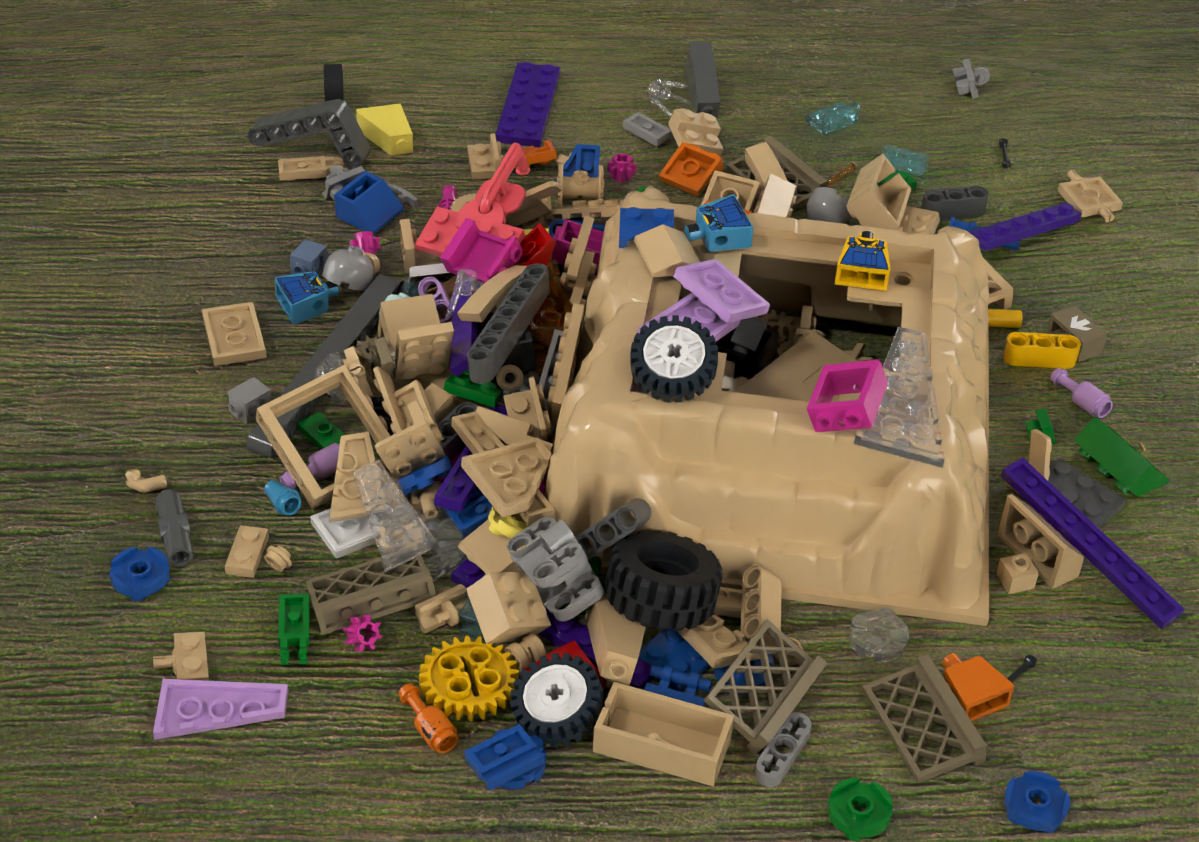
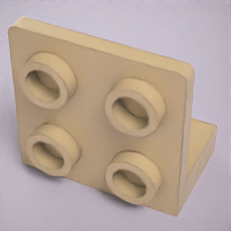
M410 219L400 220V244L405 273H409L410 267L441 264L442 261L439 256L417 251L414 244L418 238L416 237V229H411Z
M534 377L528 378L530 390L503 396L507 415L534 425L531 436L548 442L547 434H552L548 411H542L541 409L546 407L542 385H536Z

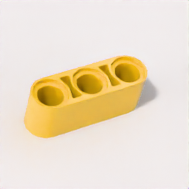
M1012 332L1006 339L1003 360L1012 366L1071 369L1076 365L1081 342L1072 335Z

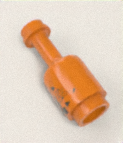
M412 683L404 685L399 690L398 695L400 701L404 705H410L417 714L414 719V726L432 750L438 753H446L452 750L459 739L457 729L438 706H426L419 697L420 689L417 686H414Z

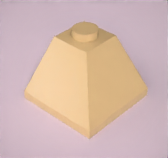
M715 170L701 206L707 200L713 202L734 194L741 207L753 213L758 199L760 182Z

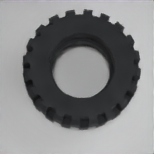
M653 530V532L639 531L636 535L631 533L620 539L612 548L604 592L610 605H613L619 614H624L626 619L632 622L637 621L641 623V626L648 628L649 626L657 627V630L666 631V629L682 631L684 628L689 630L702 625L713 615L723 572L715 554L711 550L707 551L706 546L700 542L695 543L689 537H680L672 532L667 534Z

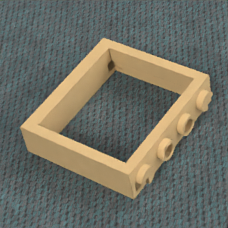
M345 365L258 407L256 412L257 423L312 510L332 500L334 483L321 490L276 419L277 417L340 387L375 443L390 437L384 418L377 416L373 410L374 406L371 398L367 394L362 393L357 377H353ZM382 459L375 461L378 473L388 470Z

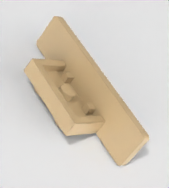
M379 366L373 368L376 376L374 384L383 395L384 401H382V405L386 413L391 417L393 423L390 424V427L394 434L414 425L407 404L416 400L422 410L428 408L434 420L432 426L436 425L420 382L415 380L396 391L391 376Z

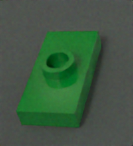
M321 412L297 423L298 430L319 450L333 443L339 444L341 436L345 435Z

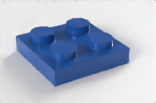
M673 629L662 630L641 647L638 657L651 666L655 664L664 667L666 664L674 666L676 671L691 674V672L703 674L711 667ZM673 682L670 685L672 690L679 692L687 687Z

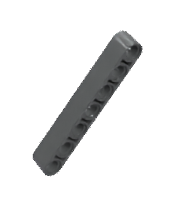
M531 264L523 270L467 352L469 375L472 382L483 384L494 379L549 295L550 284L546 265Z

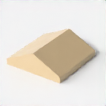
M664 224L634 237V242L652 277L674 276L677 267L700 262L685 233Z

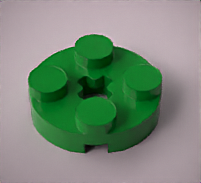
M849 778L835 785L827 805V813L833 825L845 833L846 837L852 841H861L863 838H870L881 834L889 826L892 817L893 804L889 793L881 785L873 781L870 784L860 782L861 778ZM854 804H857L859 807L866 806L867 808L864 812H860L854 809Z

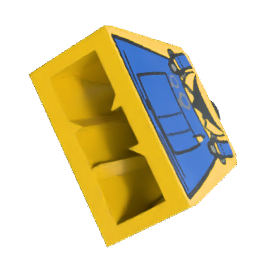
M870 231L861 232L859 237H847L838 260L835 284L887 291L891 269L887 242L875 239L874 233Z

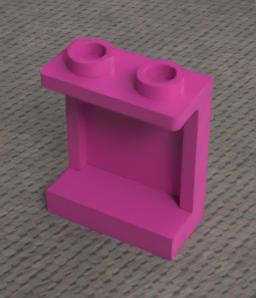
M466 218L440 256V259L447 272L465 279L473 276L479 284L483 285L498 273L518 262L523 249L517 237L511 236L508 241L479 230L475 221Z

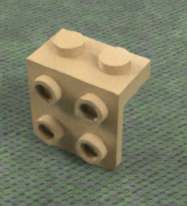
M417 400L407 404L414 425L379 441L375 445L377 453L394 479L407 476L415 470L446 456L440 441L444 440V437L438 425L432 426L434 420L428 408L422 410Z

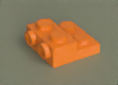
M682 142L660 172L659 179L666 184L700 197L710 183L714 171L722 172L724 170L722 157L714 152L710 153L702 150L695 144L690 145Z

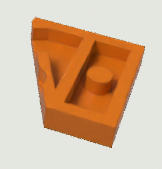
M551 140L543 141V147L534 148V146H529L523 149L528 167H530V164L535 163L546 165L552 163L553 159H557L556 150Z

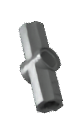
M172 489L162 490L155 497L157 514L159 515L157 519L161 542L165 544L168 563L174 564L176 567L186 566L193 559L187 513L183 511L180 493H176Z

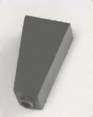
M689 42L685 75L694 113L705 112L718 117L720 98L711 42Z

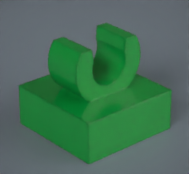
M1046 408L1035 410L1037 420L1025 422L1029 440H1031V430L1038 429L1051 438L1052 445L1056 444L1053 427Z

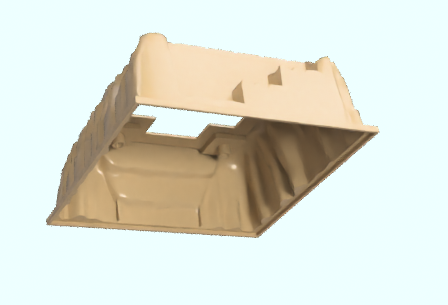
M651 185L643 192H629L620 203L614 216L607 220L605 224L597 276H593V279L591 278L592 284L584 307L582 331L570 388L562 402L552 442L554 449L553 455L550 457V465L547 469L544 497L555 509L554 518L556 522L563 520L576 537L626 503L639 498L649 504L651 517L648 522L631 533L636 535L639 531L653 532V530L667 534L672 532L680 537H689L695 543L700 542L706 546L707 551L711 550L721 564L723 572L721 587L742 590V578L745 571L751 565L758 564L781 579V599L987 626L989 620V282L987 268L979 248V240L964 229L949 226L939 229L937 234H910L892 229L859 225L848 226L842 223L808 219L797 220L790 217L750 213L746 214L753 226L752 247L711 252L707 250L702 239L689 241L700 262L717 259L770 304L769 308L802 312L803 305L812 306V313L818 317L901 327L898 375L885 373L888 385L873 427L815 432L807 412L809 404L807 401L721 391L727 353L718 352L716 376L712 380L711 386L708 389L704 388V393L700 396L694 393V399L687 401L686 397L683 396L682 402L675 403V397H671L670 402H664L663 396L660 395L658 400L654 399L651 396V391L646 394L642 391V385L638 387L635 377L632 376L630 365L631 345L634 342L638 328L677 303L679 297H686L692 292L685 289L683 284L673 276L652 277L634 240L628 241V247L619 248L620 208L674 209V229L685 233V225L696 223L697 207L670 203L668 196ZM870 231L874 233L875 239L887 242L891 268L887 291L835 284L838 260L847 237H859L861 232ZM860 393L840 394L838 402L858 400ZM616 543L596 555L600 556L602 561L599 574H607L611 551Z

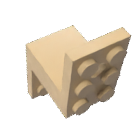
M433 294L381 302L378 336L380 338L385 337L387 345L392 344L396 355V360L394 361L396 369H394L395 379H412L423 374L437 375L448 370L454 329L452 322L440 323Z

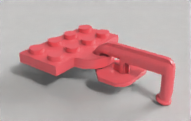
M513 143L510 146L492 179L485 181L475 195V200L465 204L459 212L436 207L414 244L417 251L440 257L466 218L475 221L478 229L508 241L511 236L517 237L521 244L525 237L524 230L506 225V215L516 212L526 196L522 186L506 181L516 165V173L518 175H527L530 172L523 149L519 143Z

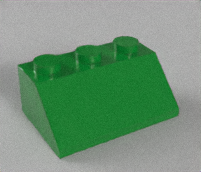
M1096 416L1074 439L1081 446L1078 451L1089 461L1094 458L1099 463L1096 468L1106 477L1110 475L1115 477L1117 480L1114 484L1125 494L1130 491L1139 497L1166 485L1170 481L1169 478L1123 437Z

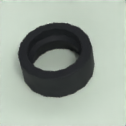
M324 64L325 102L334 99L344 101L342 64Z

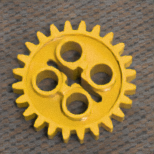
M466 635L464 642H460L456 637H453L452 645L442 641V650L433 647L432 656L425 655V664L420 665L419 674L421 695H426V704L434 703L440 709L444 708V714L447 717L452 712L456 713L457 721L463 715H467L469 721H473L475 714H478L484 720L485 712L489 711L491 714L497 715V706L506 709L507 700L512 701L510 694L511 690H515L513 683L515 679H519L517 661L511 660L512 655L510 652L503 653V645L494 648L493 643H482L481 636H478L475 642H471L468 635ZM462 659L467 665V672H464V662H462ZM471 684H474V693L476 694V696H474L472 693Z

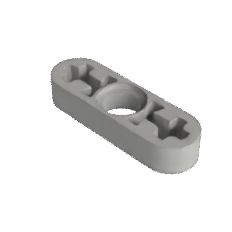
M793 712L788 716L756 762L755 778L758 783L766 787H774L782 782L810 737L812 723L808 716L799 712ZM799 726L793 737L791 735V730ZM778 745H786L790 747L792 751L787 754H782L775 749V747ZM772 761L776 763L775 771L765 772L772 766Z

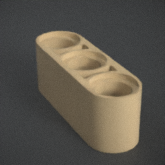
M758 564L748 567L742 578L741 632L746 635V639L749 641L767 619L781 631V579ZM765 631L763 634L765 647H775V639Z

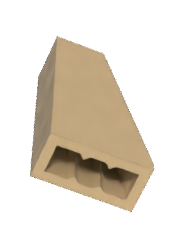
M604 593L597 602L588 607L585 615L599 675L630 685L646 627L641 626V623L637 621L632 622L626 619L624 614H619L613 605H610Z

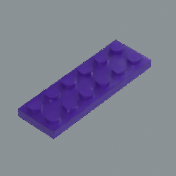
M517 62L495 134L496 142L500 141V143L504 144L519 143L522 146H541L560 76V67L550 64L537 65L530 62Z

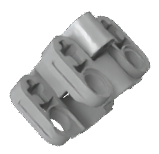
M553 517L541 518L512 537L507 543V549L511 555L510 558L517 567H520L525 572L531 582L536 585L544 607L551 614L553 613L557 620L567 621L574 618L603 596L604 588L587 561L588 558L582 546L578 544L572 531L563 520L556 522ZM527 545L523 549L517 550L518 548ZM570 603L566 608L558 610L561 606Z

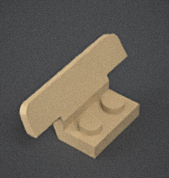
M549 181L525 191L526 196L520 208L516 212L506 215V225L516 227L551 212V195L562 191L563 187L555 181Z

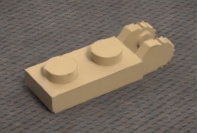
M337 156L279 159L280 181L323 178L331 174L330 168L333 165L337 164L344 169V161Z

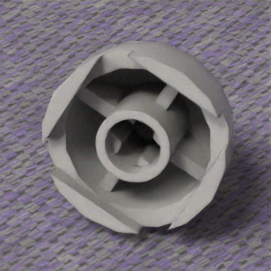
M816 188L810 195L806 206L808 220L848 225L852 218L847 209L849 197L844 195L842 198L836 194L838 190L833 188Z
M349 246L348 249L334 251L327 258L322 274L328 281L339 286L342 282L349 284V289L365 291L373 281L374 268L371 260L363 254L361 248Z

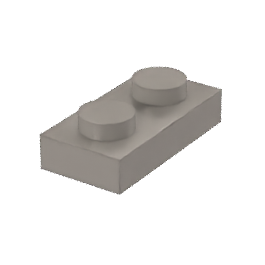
M640 112L623 121V128L656 147L672 138L671 129Z

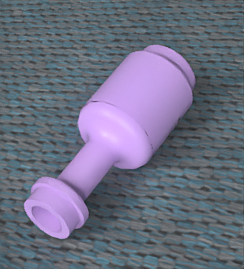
M1061 368L1055 369L1051 374L1050 380L1056 386L1063 385L1070 390L1073 403L1091 416L1104 418L1111 411L1113 402L1110 400V396L1092 383L1084 381L1078 384L1068 377V372L1065 369L1062 370Z
M333 443L309 456L307 468L312 475L323 480L336 473L340 443ZM285 472L284 475L279 477L281 484L294 490L296 489V483L289 472Z

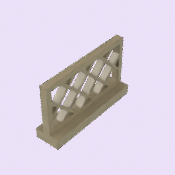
M769 135L763 138V142H767L773 151L786 178L795 181V183H792L796 185L793 195L797 196L796 204L792 206L793 211L807 204L810 195L816 188L827 187V180L773 136ZM745 155L727 164V170L733 175H740L748 179L755 177L750 168L749 170L738 169L740 166H748ZM797 191H807L808 194L797 195Z
M418 546L305 581L322 635L349 627L352 624L350 617H358L361 621L363 615H370V620L413 607L436 596L430 571L426 568ZM415 558L410 565L402 563L403 561ZM377 569H385L382 573L374 572ZM394 571L402 572L399 577L391 576ZM357 577L353 582L346 581L348 578ZM366 580L374 581L370 586L363 585ZM328 586L325 591L316 590V588ZM338 588L345 589L341 595L334 593Z
M767 619L703 701L713 710L734 715L733 728L749 741L745 747L755 755L770 743L827 662L819 655L812 659ZM765 631L775 639L776 647H765L763 638ZM748 653H759L762 666H751ZM767 654H778L780 667H770ZM786 654H792L801 662L800 666L788 667ZM733 673H744L747 686H736ZM752 673H763L766 686H755ZM771 673L782 674L785 686L774 687ZM718 692H729L732 706L722 704L715 697ZM737 693H748L751 706H740ZM756 693H767L770 706H759ZM741 713H753L755 723L753 729L743 722Z
M929 654L918 657L917 665L862 685L863 693L918 784L971 762L974 767L986 763V743ZM914 676L919 683L917 690L901 686L904 680ZM885 689L892 691L889 701L877 698L873 692ZM898 693L913 697L910 707L894 703ZM918 699L932 703L931 713L915 708ZM891 710L906 714L903 724L891 721L888 718ZM911 716L927 720L924 730L908 725ZM932 722L943 724L947 727L945 736L929 731ZM904 733L921 737L917 747L903 743ZM926 739L942 743L938 753L922 749ZM947 745L960 748L963 755L955 758L943 754ZM921 756L935 760L933 767L920 771L916 764L918 757Z

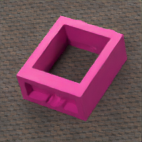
M565 219L562 227L557 226L553 236L556 245L551 261L565 265L567 254L570 253L569 249L572 238L578 239L582 224ZM592 228L586 250L595 253L592 263L597 264L594 276H597L604 232Z
M880 359L824 365L807 406V412L815 432L873 427L888 385ZM860 393L858 400L831 402L834 395Z

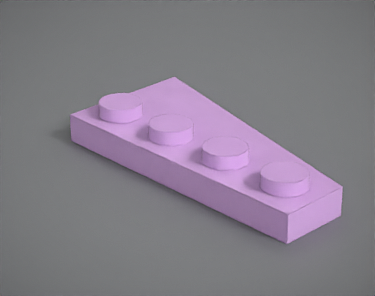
M163 679L153 729L154 740L285 718L289 692L288 684Z

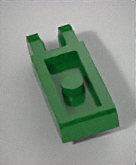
M309 594L279 595L278 642L281 665H288L290 660L288 646H300L298 659L300 664H307V645H310Z

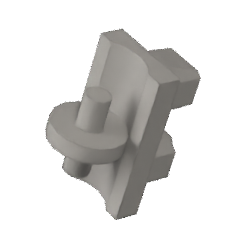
M968 58L963 60V67L952 70L959 96L971 93L972 99L979 97L976 85L987 83L990 79V73L985 67H977L972 71Z
M337 164L331 166V174L326 176V190L322 195L325 199L332 198L334 200V194L365 170L362 166L352 170L348 168L342 169Z

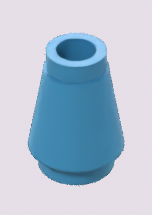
M271 480L265 485L264 492L279 514L293 515L300 509L301 498L298 491L276 480Z

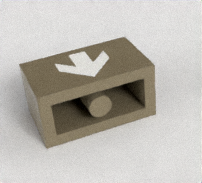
M1072 306L1051 314L1047 334L1072 335L1080 340L1081 346L1077 362L1102 354L1107 334L1080 309Z

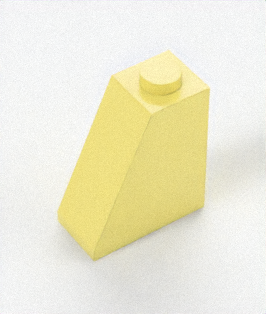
M401 103L356 109V120L365 137L390 156L413 153V133Z

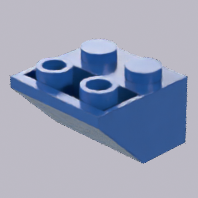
M364 171L334 194L336 217L362 231L373 232V236L404 211V207L384 179L367 171Z

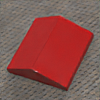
M540 223L522 240L520 244L523 249L521 258L513 266L548 265L556 242Z

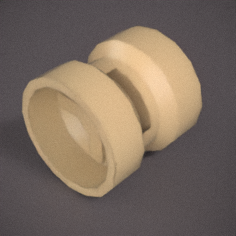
M533 633L524 636L520 643H511L504 648V653L510 652L512 655L511 660L517 661L519 673L523 669L527 670L529 668L528 664L532 661L537 662L540 660V657L546 655L543 643Z

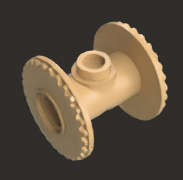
M559 164L557 183L563 187V190L556 193L557 208L562 207V199H578V196H582V199H602L603 204L604 169L602 165L598 166V177H589L588 172L582 170L575 171L572 177L563 176V164Z

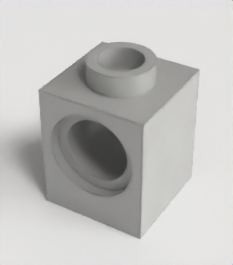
M255 377L228 391V408L234 417L240 418L246 424L256 420L258 407L272 401L271 389Z

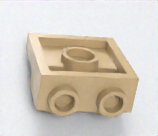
M684 108L674 109L668 125L678 147L682 142L690 145L695 144L702 150L710 153L714 152L721 157L724 149L718 139L721 128L716 118L705 112L694 113Z

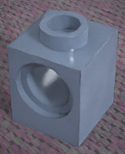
M304 239L290 254L291 275L313 271L319 276L324 270L323 268L327 260V246Z

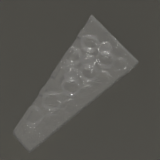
M898 327L883 364L888 385L873 427L857 429L854 444L943 468L945 458L941 448L942 437L938 427L939 416L935 389L932 385L933 375L929 365L930 354L926 333Z

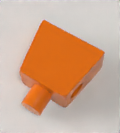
M951 653L943 659L942 665L946 669L943 678L971 721L1009 706L1014 685L983 657L976 656L962 661L956 653Z

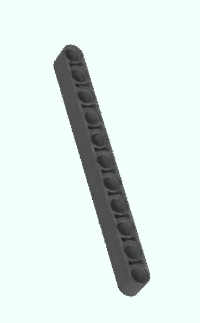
M379 274L280 396L344 365L343 360L346 359L343 350L352 346L357 348V341L365 342L366 335L369 338L373 336L378 329V312L381 302H384L388 295L404 293L405 281ZM327 393L276 418L290 440L298 431L297 423L308 418ZM257 423L249 433L247 450L273 459L276 458L278 454Z

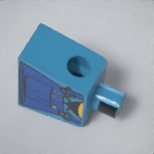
M734 194L699 206L696 209V223L685 225L684 227L688 241L702 239L707 250L711 252L752 247L753 226Z
M313 271L275 277L276 298L292 325L327 312L329 310L328 297L339 294L337 284L330 281L322 283L317 273Z

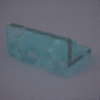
M843 102L836 103L807 114L806 122L823 135L856 123L860 104L857 102L845 105Z
M884 144L881 154L885 155L896 169L895 171H904L918 177H922L924 172H927L929 166L928 154Z

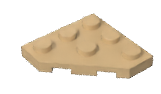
M537 437L462 457L461 467L501 517H506L529 510L550 465L552 453Z

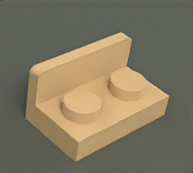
M495 133L490 134V144L467 145L472 180L492 179L503 160L500 141L496 142Z

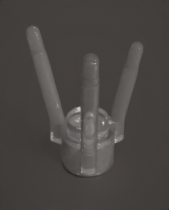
M657 78L648 87L649 101L655 103L670 118L673 113L660 101H666L670 97L690 106L693 104L691 101L671 93L668 86L687 88V84L664 81Z
M471 269L458 270L454 291L445 316L446 320H449L454 312L459 295L470 296L482 286V282L477 281L478 274Z

